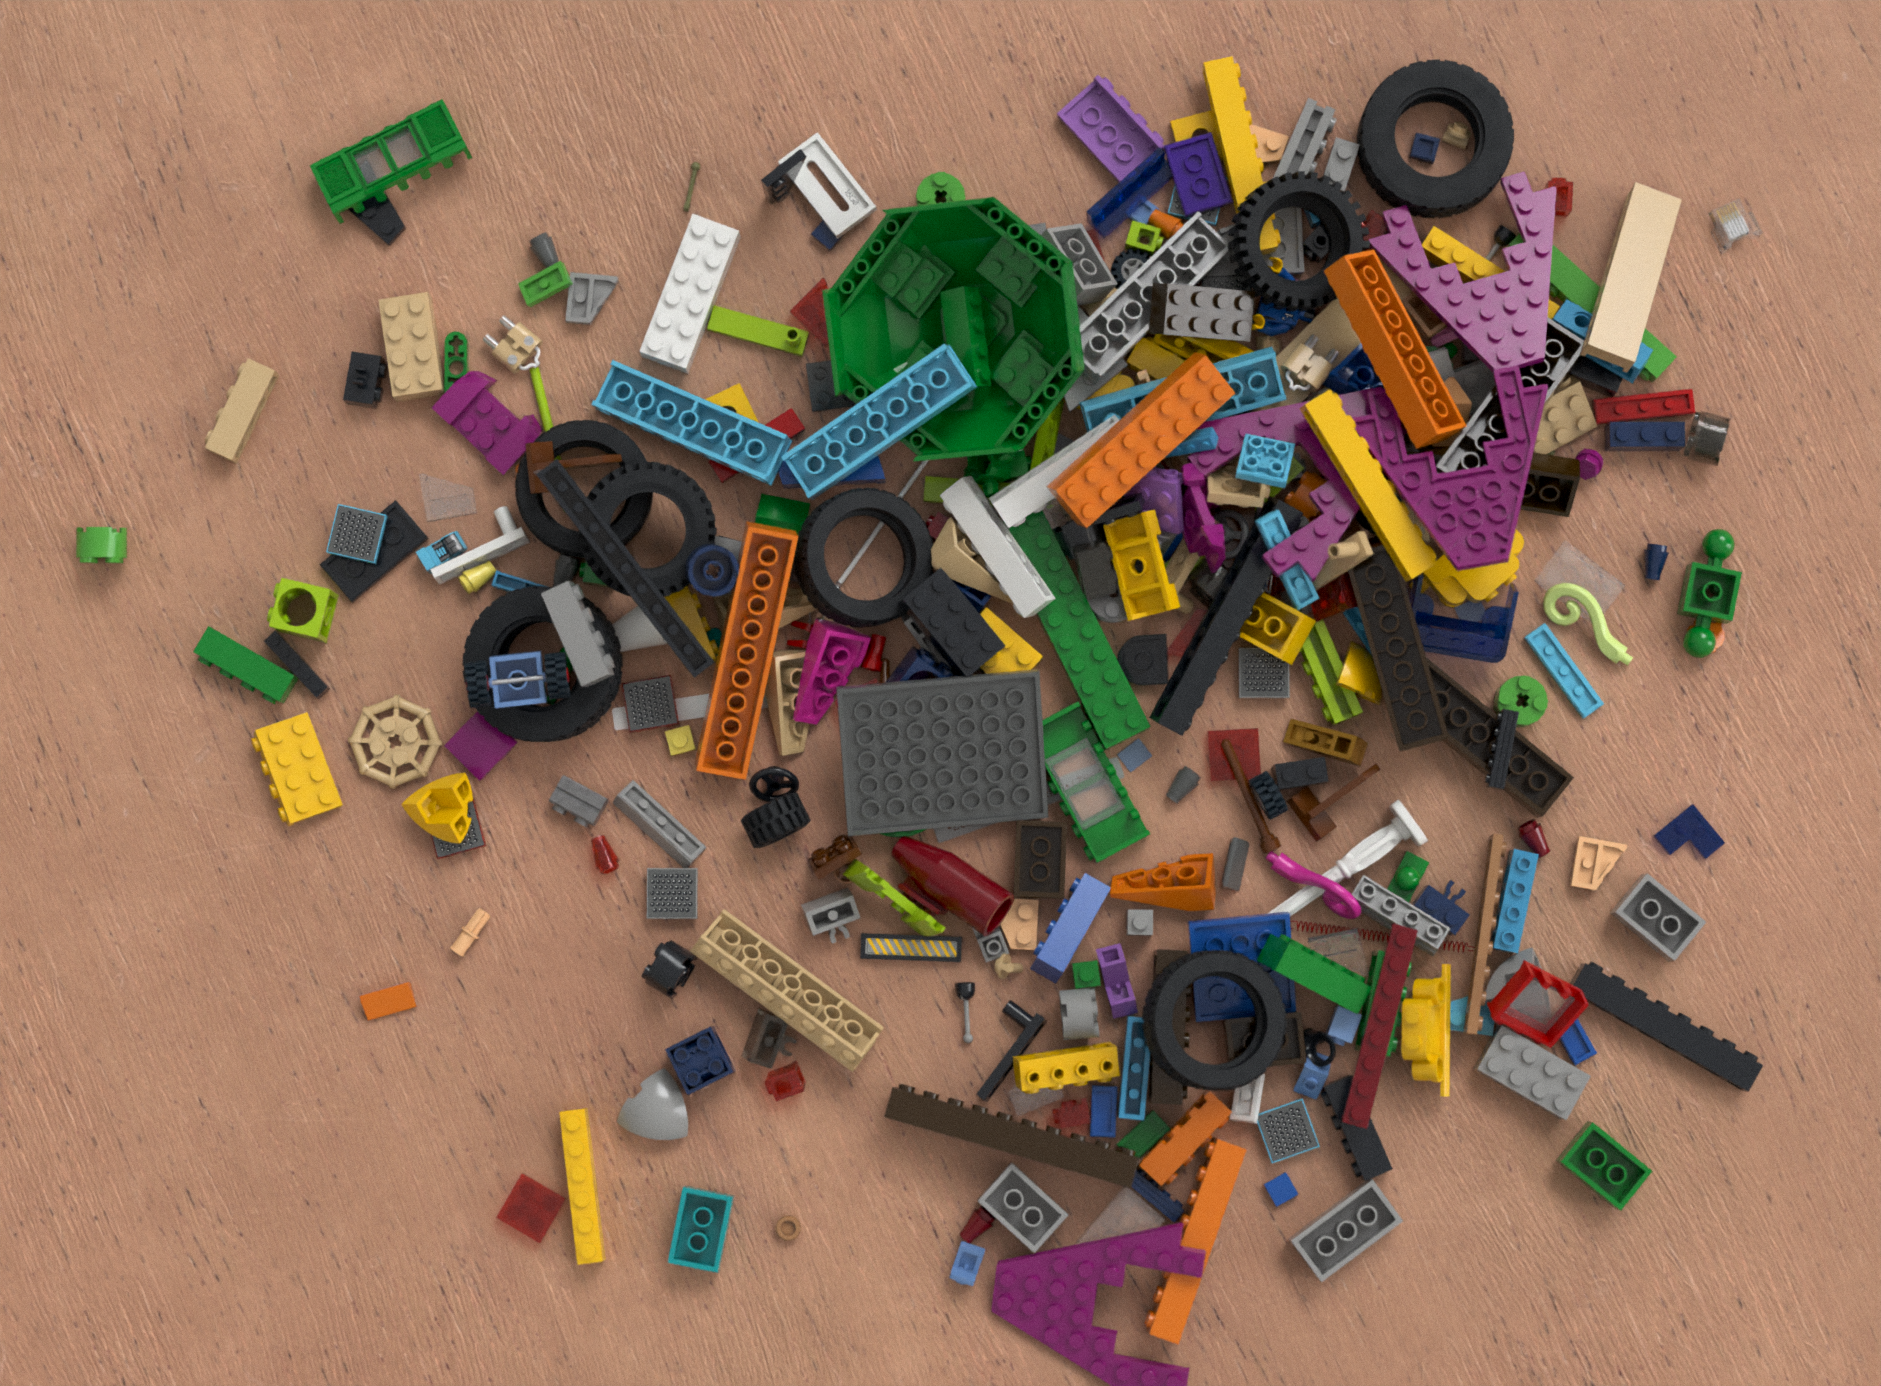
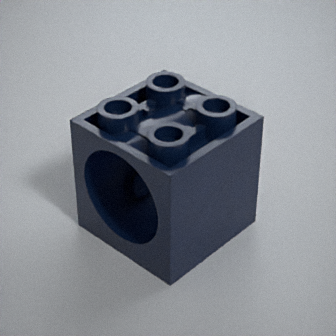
M912 646L885 683L908 681L914 673L919 671L933 672L937 675L936 678L955 677V674L952 673L953 669L946 663L941 661L938 664L932 658L933 655L923 647L918 650Z
M710 1026L665 1049L687 1095L736 1072L714 1026Z

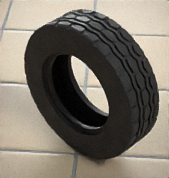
M1440 59L1427 60L1426 62L1419 61L1410 64L1408 67L1400 68L1393 75H1389L1376 88L1367 102L1359 122L1356 140L1360 146L1357 156L1360 159L1361 170L1366 175L1365 179L1371 188L1376 190V194L1383 201L1389 202V205L1394 208L1407 205L1410 215L1415 217L1418 215L1421 218L1451 217L1452 214L1458 215L1468 211L1469 208H1473L1483 201L1495 188L1511 159L1514 143V129L1512 126L1514 124L1504 97H1501L1497 87L1490 83L1488 78L1479 71L1476 72L1474 68L1464 64H1457L1454 61H1440ZM1437 102L1458 110L1467 119L1474 134L1475 149L1469 164L1454 174L1441 177L1424 175L1412 169L1399 154L1395 142L1397 120L1408 109L1422 103Z
M532 586L513 590L491 602V606H487L480 613L478 620H475L470 629L471 633L467 636L464 646L465 653H463L462 666H464L463 677L465 684L466 662L486 660L489 678H491L490 656L508 654L514 639L527 627L540 622L554 624L541 593L554 587ZM586 597L582 599L585 608L588 607L593 614L594 621L592 624L595 631L598 630L604 639L605 644L602 647L605 654H609L614 662L615 667L612 670L615 675L589 687H581L577 678L575 685L570 691L569 698H563L559 702L546 707L529 704L495 708L493 688H490L491 706L477 707L476 710L481 716L485 717L484 720L493 728L496 727L499 732L522 741L555 742L569 739L587 731L588 728H592L601 720V716L607 713L612 706L611 702L617 696L618 686L621 684L623 656L620 649L622 648L618 636L615 635L616 631L610 620H607L604 612L599 607H596L592 601Z

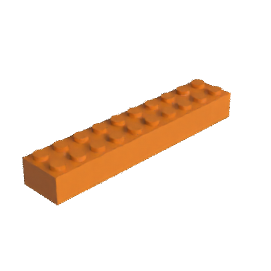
M746 521L737 561L739 574L730 594L695 759L696 771L746 780L798 541V534L794 530Z

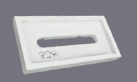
M818 132L778 161L779 165L782 164L799 149L807 156L794 184L837 239L877 210L875 204ZM810 162H814L847 202L849 209L846 212L838 208L809 171L807 165Z

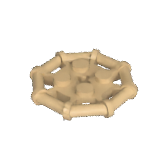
M394 695L393 698L369 707L364 706L351 737H348V743L351 744L360 769L358 772L362 776L366 775L390 786V789H396L398 785L420 777H426L439 746H442V741L439 739L431 717L432 711L429 708L425 709L401 698L400 695ZM394 708L393 716L382 720L375 716L378 713ZM400 708L418 717L413 722L400 717ZM371 719L375 726L369 738H361ZM421 722L424 724L429 740H422L419 735L417 726ZM399 735V741L402 744L392 749L389 739ZM361 744H369L374 758L367 762ZM422 746H428L419 764L416 761V757ZM380 762L391 767V774L388 775L373 767ZM412 763L416 768L397 775V768Z

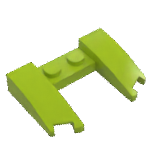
M854 859L843 873L845 877L862 890L874 892L882 899L885 896L889 897L893 901L891 904L893 908L901 914L905 912L900 920L918 934L933 936L945 930L943 925L890 886L887 881L879 877V875L857 859Z

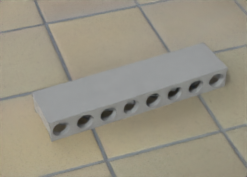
M1199 211L1080 326L1085 369L1083 373L1094 384L1149 332L1153 283L1196 286L1230 253L1231 250H1228V243L1201 218L1202 214Z

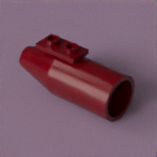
M903 836L891 852L892 858L908 875L904 883L898 885V888L904 891L902 895L914 903L917 900L923 904L922 909L932 916H936V914L946 915L949 911L987 937L1002 923L1013 904L1014 894L952 852L908 836Z

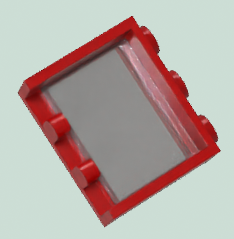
M1525 960L1522 962L1520 969L1491 1002H1487L1491 1013L1490 1017L1497 1024H1505L1511 1027L1515 1033L1519 1035L1524 1034L1539 1045L1542 1043L1550 1048L1553 1047L1589 1006L1581 989Z

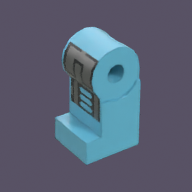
M454 531L428 547H423L416 551V554L426 570L432 574L430 569L458 557L468 547L458 531Z

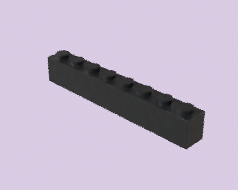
M1590 962L1589 965L1586 963L1580 965L1570 984L1583 991L1587 1002L1736 1088L1749 1092L1763 1067L1762 1064L1757 1062V1056L1748 1051L1744 1053L1739 1052L1735 1049L1736 1044L1725 1038H1722L1720 1041L1713 1037L1714 1032L1703 1025H1700L1699 1028L1692 1025L1691 1018L1680 1012L1677 1015L1668 1011L1670 1006L1659 1000H1656L1655 1003L1646 998L1648 995L1646 992L1636 987L1633 990L1624 985L1626 981L1614 974L1611 977L1602 973L1603 968L1593 962Z

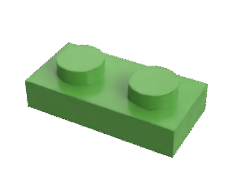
M559 261L518 283L527 306L532 307L570 287L573 283L565 264Z

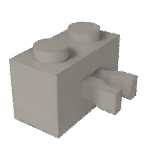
M848 887L801 905L813 936L829 930L828 935L831 943L837 942L834 937L836 933L835 927H838L843 932L845 939L849 938V932L843 924L861 918L854 897Z

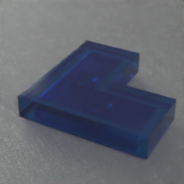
M1694 804L1687 807L1653 835L1668 855L1674 853L1689 840L1700 855L1706 859L1725 844Z

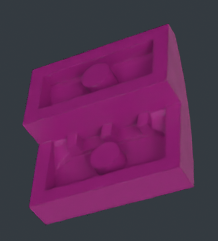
M477 711L444 746L480 781L485 778L499 761L504 759L518 742L512 736L499 732L496 727L493 728L484 720L485 717L481 716Z

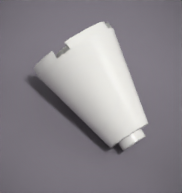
M638 606L612 624L616 631L615 635L618 636L622 648L620 652L667 644Z

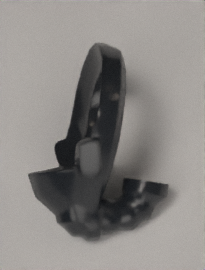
M1312 1028L1305 1029L1303 1034L1306 1057H1309L1315 1065L1321 1067L1333 1062L1336 1048L1332 1038L1323 1031H1316ZM1326 1041L1330 1046V1055L1326 1060H1321L1317 1056L1316 1048L1318 1043L1321 1044Z

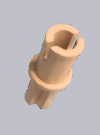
M477 909L465 927L462 926L463 931L450 949L464 957V954L475 938H479L477 935L489 920L490 915L483 909Z

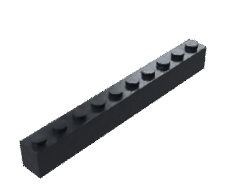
M555 459L536 475L690 674L695 678L714 663L713 659L561 463Z
M1269 496L1257 519L1278 509L1290 535H1292L1300 526L1303 513L1283 501ZM1254 523L1149 717L1181 736L1190 728L1193 715L1202 706L1205 693L1215 682L1218 669L1227 660L1230 647L1239 638L1243 623L1251 616L1255 601L1263 594L1265 583L1269 576L1273 574L1272 570L1262 559V555L1268 549L1256 523Z

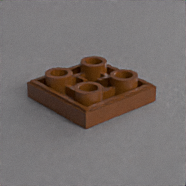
M840 835L832 841L833 844L826 849L821 847L811 853V858H809L808 862L819 880L862 855L852 836Z

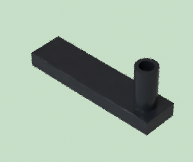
M1012 1000L1006 1004L1002 1013L1024 1028V1031L976 1095L986 1102L989 1101L1014 1067L1013 1056L1023 1055L1047 1023V1020L1038 1013L1033 1017Z

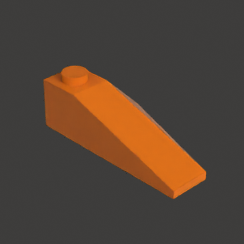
M1213 853L1186 855L1180 857L1181 861L1168 865L1166 861L1158 863L1157 868L1147 871L1140 868L1112 876L1110 897L1185 911L1214 910L1216 898Z

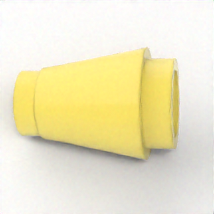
M490 561L463 571L458 579L468 594L473 591L476 593L495 575L496 569Z

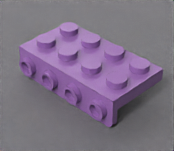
M1097 75L1091 84L1057 113V117L1116 181L1124 187L1163 152L1164 140L1156 131L1152 133L1146 126L1147 121L1141 114H1135L1129 108L1131 105L1124 96H1118L1113 91L1114 86L1106 77L1102 79Z
M1155 466L1123 496L1142 493L1145 503L1140 513L1155 510L1160 531L1180 534L1184 531L1181 484L1184 482L1182 473L1175 469L1165 470ZM1125 515V516H1122V517H1118L1117 520H1118V519H1122V518H1126V515Z

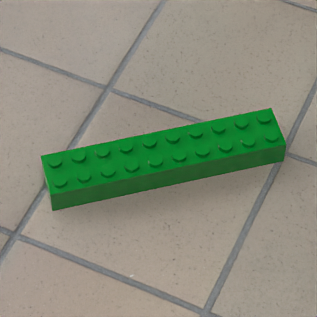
M1042 511L1038 513L1032 512L1025 517L1026 520L1017 527L1011 526L1008 530L1056 598L1040 610L1036 616L1104 751L1150 729L1151 726Z

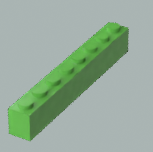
M1520 233L1508 247L1524 243ZM1553 245L1549 295L1552 297L1557 296L1563 304L1567 299L1592 314L1600 287ZM1645 328L1641 342L1653 349V352L1639 376L1645 381L1654 382L1677 356Z

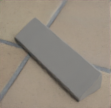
M634 780L614 799L613 804L683 868H688L706 849L704 844Z

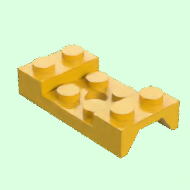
M1155 510L1145 511L1136 516L1118 519L1111 524L1103 525L1128 621L1180 608L1175 584H1169L1157 535L1161 534ZM1137 559L1143 563V571L1141 573L1135 568Z

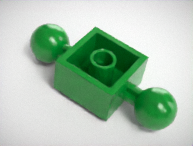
M1723 529L1711 530L1703 538L1702 549L1708 557L1707 565L1697 562H1691L1686 565L1677 614L1696 618L1695 627L1689 629L1683 638L1685 651L1695 658L1707 657L1715 648L1716 639L1710 630L1711 621L1728 624L1733 621L1742 572L1722 568L1723 560L1733 553L1735 547L1732 535ZM1710 588V593L1714 594L1711 598L1705 594V590Z

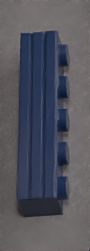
M1141 1169L1136 1170L1131 1187L1175 1222L1183 1213L1184 1209L1182 1207L1184 1205L1177 1199L1173 1201L1170 1198L1171 1194L1165 1189L1161 1191L1158 1188L1159 1184L1153 1179L1149 1181L1145 1177L1147 1174Z

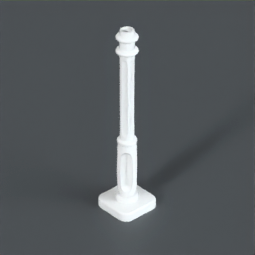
M1397 800L1389 806L1395 818L1390 820L1391 824L1362 840L1341 860H1337L1336 865L1322 876L1336 883L1344 878L1350 879L1351 875L1381 859L1402 839L1406 841L1411 838L1418 847L1426 843L1428 839L1400 800ZM1307 885L1269 913L1289 912L1290 916H1292L1326 890Z

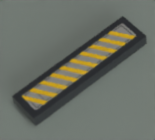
M861 933L860 959L961 962L962 937Z

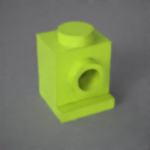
M1132 220L1124 249L1133 248V251L1140 249L1142 253L1146 252L1153 256L1154 251H1158L1164 237L1159 236L1161 229ZM1147 238L1149 243L1147 245L1142 244L1140 239Z

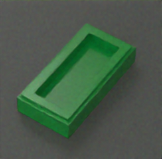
M1153 1110L1144 1118V1121L1139 1122L1116 1145L1119 1148L1122 1146L1135 1150V1156L1140 1158L1170 1128Z

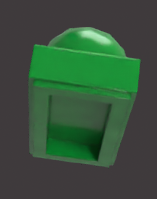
M1406 851L1387 890L1409 903L1429 862Z

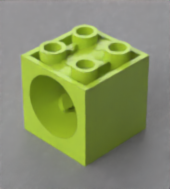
M281 577L280 583H276L273 596L276 598L274 607H270L267 621L270 622L269 627L278 632L327 643L339 595L328 588ZM302 594L313 595L311 599L316 604L314 617L305 625L292 626L290 624L291 619L287 614L291 601Z

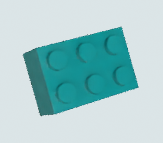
M683 1186L667 1263L718 1273L720 1271L735 1195Z

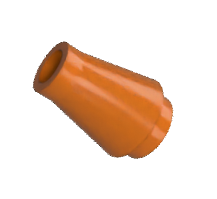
M1155 209L1148 219L1155 227L1161 229L1160 232L1167 240L1184 225L1183 220L1163 213L1158 209Z

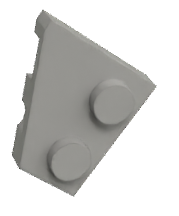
M570 272V279L573 285L568 290L565 321L566 323L591 325L618 284L619 278L618 276Z

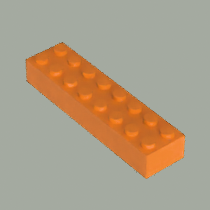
M1375 250L1345 255L1325 269L1324 273L1328 278L1329 285L1333 288L1340 306L1345 311L1352 329L1356 332L1364 352L1368 355L1375 373L1379 376L1387 396L1391 399L1397 415L1403 422L1409 438L1414 443L1416 449L1445 441L1467 427Z
M1193 353L1046 487L1076 524L1088 528L1228 401L1235 392L1206 355Z
M1215 1137L1205 1147L1203 1155L1207 1158L1204 1166L1199 1165L1195 1176V1179L1198 1181L1196 1190H1190L1186 1202L1190 1205L1188 1213H1183L1179 1223H1184L1181 1246L1206 1250L1203 1273L1247 1150ZM1162 1271L1161 1276L1164 1278L1162 1287L1158 1285L1152 1299L1156 1304L1153 1311L1148 1310L1144 1324L1150 1335L1179 1344L1202 1278Z

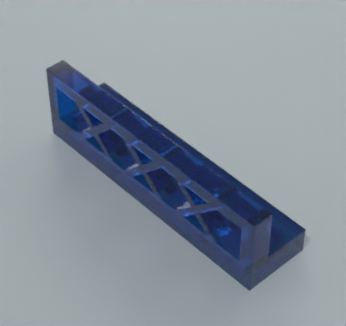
M1160 147L1156 149L1086 211L1087 222L1103 238L1108 236L1172 179L1168 162L1165 160V152Z

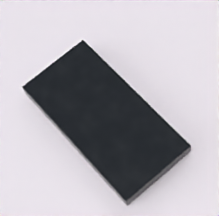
M396 500L381 512V514L387 515L388 518L376 564L333 554L319 564L352 603L429 539Z

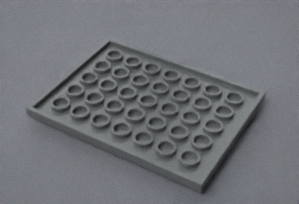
M1038 669L970 675L969 677L955 676L836 687L848 836L1048 818L1040 673Z

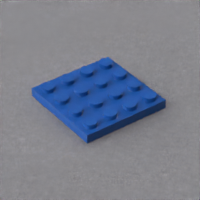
M1289 912L1188 921L1190 954L1198 951L1225 950L1239 953L1250 960H1254L1275 981V986H1278L1282 994V1003L1285 1004L1286 1013L1296 1012L1294 980L1257 961L1270 934L1279 938L1282 933L1291 938ZM1212 976L1192 983L1196 1022L1255 1016L1250 997L1235 982L1223 977Z

